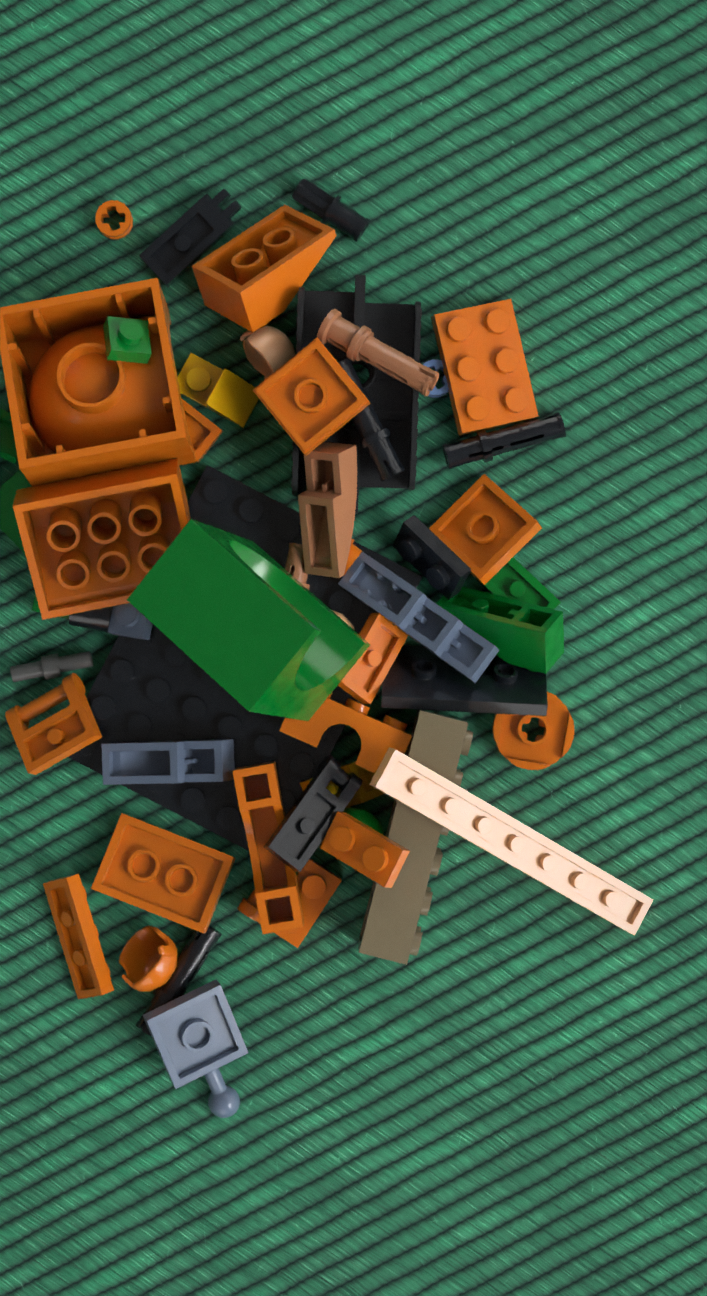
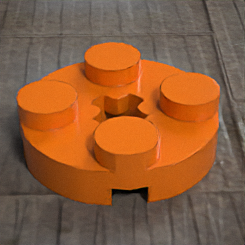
M548 691L546 716L495 714L492 733L498 751L517 767L527 770L547 768L562 758L572 745L574 738V721L567 706L556 695ZM535 717L538 718V725L544 727V734L536 735L535 741L527 740L528 734L522 731L523 723L529 724L531 718Z

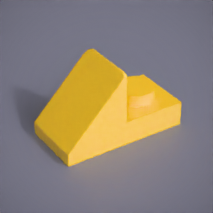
M190 353L177 377L180 393L183 396L244 428L259 400L252 391L255 388L254 386L226 368L222 370L193 353Z

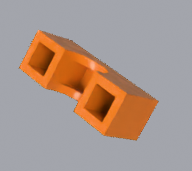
M332 693L309 721L285 718L279 730L317 748L323 733L329 727L337 724L348 725L357 731L361 739V749L355 765L373 773H376L389 747L405 754L412 738V734L405 732L408 724L386 714L383 721L367 715L370 707L350 698L347 699L344 705L331 699Z

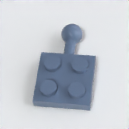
M215 979L144 1014L143 1017L174 1088L177 1089L204 1075L211 1090L208 1097L210 1111L217 1117L228 1118L239 1109L240 1097L234 1088L225 1084L219 1067L248 1054V1050L221 984Z

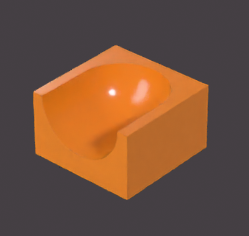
M158 278L0 307V355L19 469L32 487L178 458L179 466L196 463L175 367L169 325H171L169 308ZM107 316L148 320L152 354L147 364L107 360L103 329Z

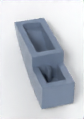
M234 739L101 744L103 785L175 784L234 780L232 772L235 769Z

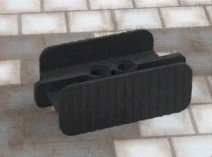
M355 274V292L305 291L304 287H299L297 295L296 354L317 338L318 330L324 318L332 309H337L342 313V318L360 328L364 325L369 327L374 333L375 338L419 362L421 351V302L415 301V304L365 303L366 275ZM330 343L324 344L338 363L348 359L346 352ZM356 360L352 361V365H363L368 370L369 378L362 386L383 428L389 429L391 436L388 438L405 471L394 475L386 461L393 477L381 482L380 475L367 449L362 450L359 441L362 439L356 427L348 422L324 442L356 445L357 500L355 514H358L359 487L414 490L417 472L419 392L363 360L358 362ZM293 441V477L291 479L292 495L298 497L299 494L307 491L304 453Z

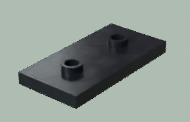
M403 645L382 683L381 708L534 716L547 715L546 674L532 672L526 668L511 665L497 655L477 682L474 683L423 646Z

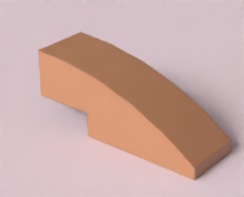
M323 442L307 456L304 455L307 491L298 495L305 574L341 578L344 576L355 520L356 445Z

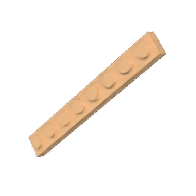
M389 747L369 784L634 936L653 902V899L396 749Z

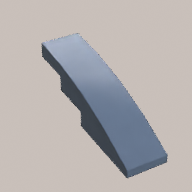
M363 551L338 583L376 613L383 615L410 638L474 683L477 682L499 652L495 645L464 625L458 618L427 598L424 593Z

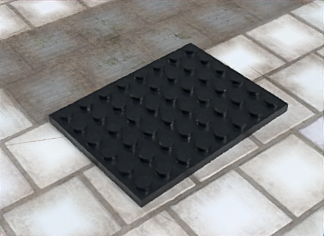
M208 465L206 466L188 501L191 519L255 542L285 569L289 542L302 545L299 512ZM354 541L353 544L365 554L417 588L422 576ZM308 574L306 584L310 585L309 591L329 609L342 613L352 623L355 632L359 634L369 615L376 612L338 584L342 577L333 578ZM153 624L150 640L118 636L86 697L102 738L70 755L69 758L102 775L101 744L234 739L235 768L275 761L286 816L303 792L300 783L315 776L319 765L331 754L345 724L329 727L323 733L317 748L280 732L279 730L285 717L253 713L246 710ZM338 685L330 697L344 705L348 698L357 701ZM234 780L175 784H121L249 851Z

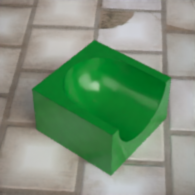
M193 519L189 520L127 599L129 603L246 710L253 713L309 721L370 646L365 639L255 542Z

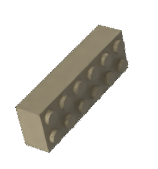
M417 710L411 731L412 738L407 747L406 756L460 787L463 772L457 769L460 754L468 756L473 732L467 730L468 722L465 720L426 710ZM396 799L393 802L385 836L410 852L392 888H384L373 881L358 940L359 953L407 965L409 956H417L423 932H421V927L417 926L419 916H427L433 895L431 887H427L430 874L437 876L440 869L443 852H441V848L437 847L440 834L447 836L449 830Z

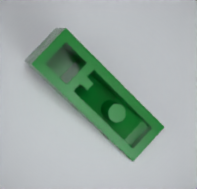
M462 587L461 591L450 600L443 596L436 603L458 618L464 625L499 649L496 655L511 665L526 668L532 672L546 674L564 653L562 611L467 587Z

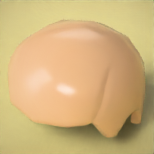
M266 325L253 333L247 330L240 337V341H243L246 358L258 372L265 376L264 380L296 355L294 346L286 334L273 326Z

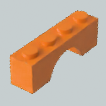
M271 761L235 768L232 772L239 810L249 847L262 935L304 927V915L296 872L264 848L267 841L285 818L276 763Z

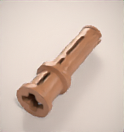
M332 309L320 325L317 337L322 344L330 343L346 352V357L351 361L356 360L358 362L363 360L414 388V390L422 393L424 396H428L435 387L439 378L437 371L420 364L411 357L381 342L374 337V333L369 327L364 325L360 328L342 318V313L337 309Z

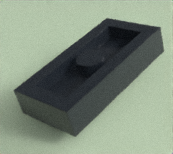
M415 515L403 522L393 547L404 560L412 564L428 580L433 588L440 591L450 600L461 591L471 568Z

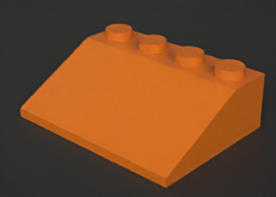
M178 458L18 489L16 491L12 506L42 620L129 603L127 601L129 596L191 519Z

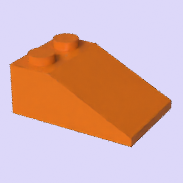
M284 204L192 265L204 305L252 333L265 327L272 319L286 310L299 291V287L304 284L335 239V229Z

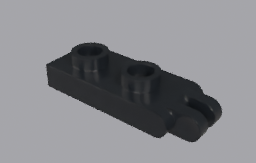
M226 189L221 190L213 199L208 194L204 195L139 255L140 259L167 288L234 227L235 223L231 218L238 213L242 206L237 201H234L225 210L220 208L231 196Z

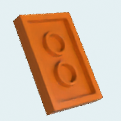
M511 299L434 314L431 317L440 359L444 368V376H446L448 393L458 435L528 421L539 417Z
M121 813L91 889L206 934L235 857Z

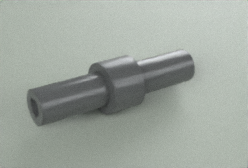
M90 651L60 657L58 653L41 656V661L11 666L10 671L13 682L43 676L48 680L62 677L63 672L92 667L93 659Z

